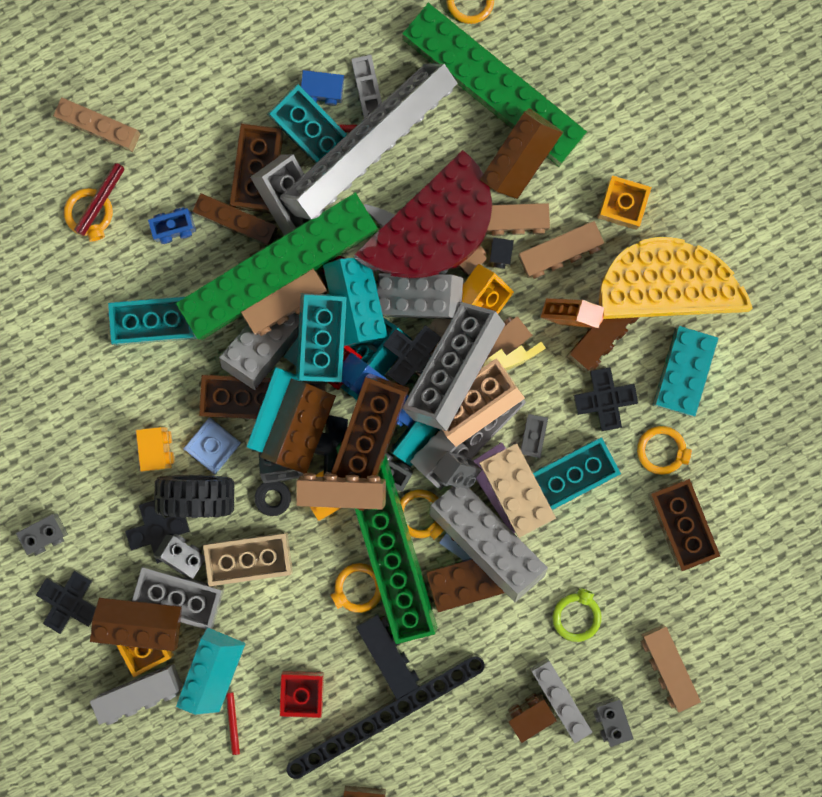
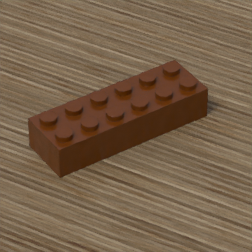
M370 373L365 377L331 474H336L339 478H346V475H358L359 478L366 479L367 476H378L409 388Z
M201 375L199 416L257 419L272 378H264L254 390L234 376ZM302 381L327 392V382Z

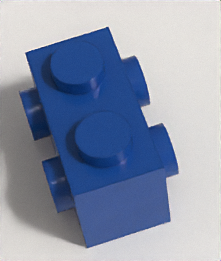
M178 208L173 210V213L166 215L165 213L157 214L148 220L153 240L161 244L170 243L173 241L172 238L179 236L180 239L192 236V233L197 232L192 213L188 208Z

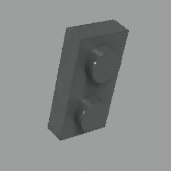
M527 415L521 445L523 455L541 458L548 422L547 417Z

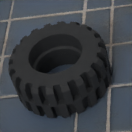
M212 475L160 476L155 480L154 510L158 515L183 518H209L231 515L234 511L235 483L232 478Z

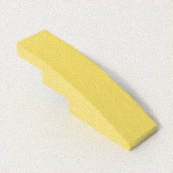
M540 342L526 352L521 345L507 356L501 349L486 359L482 368L497 358L507 371L535 357L546 347Z

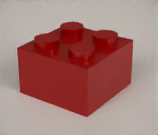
M283 671L281 674L280 716L321 718L323 714L324 672Z

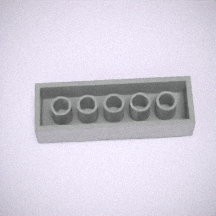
M461 303L403 406L405 412L414 421L447 431L505 326V323L496 311Z
M523 399L457 447L446 437L443 430H440L435 436L430 438L428 444L414 455L410 462L441 490L445 485L437 480L438 476L433 470L446 452L468 456L472 459L516 414L526 401Z
M452 487L431 505L429 515L514 603L545 577L548 567L470 488L459 487L457 489Z

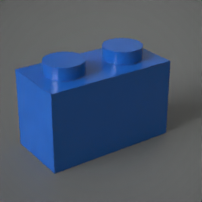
M303 70L301 87L316 103L317 101H325L326 105L336 106L337 103H342L344 75Z

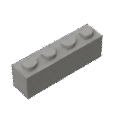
M546 658L531 667L533 675L574 743L593 733L549 659Z

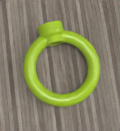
M579 588L577 593L563 597L556 604L552 616L553 625L557 633L564 639L572 642H582L593 637L598 631L602 616L598 604L593 600V592ZM572 602L588 605L593 612L591 627L580 634L568 632L561 623L562 610Z

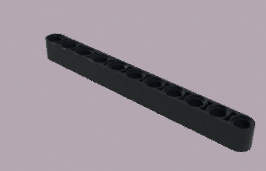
M471 654L422 682L415 690L399 699L395 698L296 755L290 759L286 771L288 776L293 779L305 776L479 675L485 667L483 658L478 654ZM477 659L481 662V665L477 669H472L469 666L470 661ZM454 670H461L463 672V676L460 679H454L451 674ZM442 680L445 686L443 689L438 690L434 687V682ZM418 691H425L427 697L424 700H419L416 697ZM400 701H407L410 706L407 710H401L398 707V703ZM388 711L392 717L389 720H383L380 714ZM364 722H371L374 728L366 731L362 724ZM347 732H352L356 738L353 741H348L344 735ZM333 742L338 746V749L330 751L327 749V744ZM317 753L320 760L313 762L309 759V755ZM298 763L301 765L302 770L295 772L292 770L291 765Z

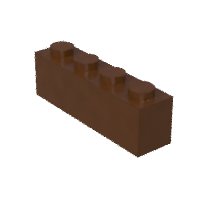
M200 193L192 211L196 216L265 246L272 244L278 230L276 225Z

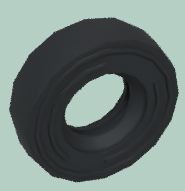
M281 481L262 483L255 492V504L264 515L278 516L289 508L291 492ZM270 490L277 491L281 496L280 503L276 506H270L265 501V495Z

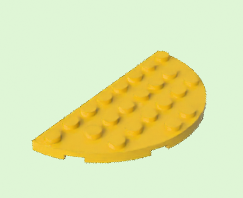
M672 237L649 238L639 241L631 247H627L608 267L603 277L599 294V306L604 307L603 319L749 312L753 309L743 286L740 287L733 276L735 273L726 263L700 245L693 246L685 243L683 239Z

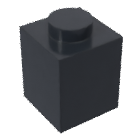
M493 237L489 264H493V268L504 270L505 266H510L514 240Z

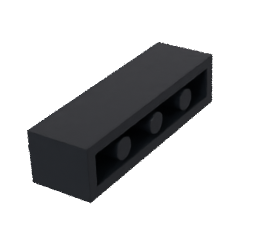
M379 613L357 624L356 628L396 699H399L418 688L417 681L420 679L414 669L410 670L407 663L410 661L404 651L400 652L397 647L399 644H395L393 634L390 635L387 629L389 624L385 616L380 617Z

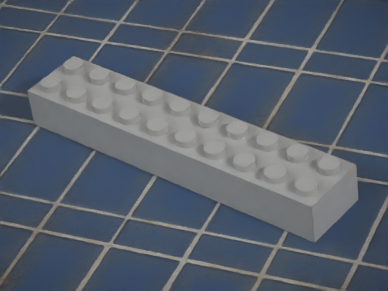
M424 64L283 193L280 198L292 214L296 217L315 219L320 216L324 207L334 203L337 200L338 194L352 186L351 182L364 175L367 167L378 162L381 159V154L395 146L396 140L408 134L410 127L424 119L425 113L436 108L439 100L451 94L452 88L458 83L446 65Z

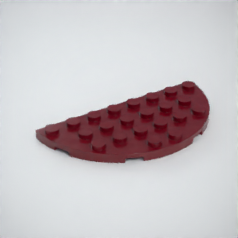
M462 150L354 254V259L372 270L377 271L378 269L390 273L391 276L401 278H423L438 275L439 272L449 268L453 269L467 260L484 240L492 213L490 188L480 180L483 172L478 164Z

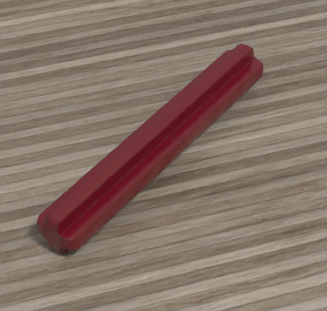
M114 163L74 228L76 233L82 236L86 234L125 169L122 165Z

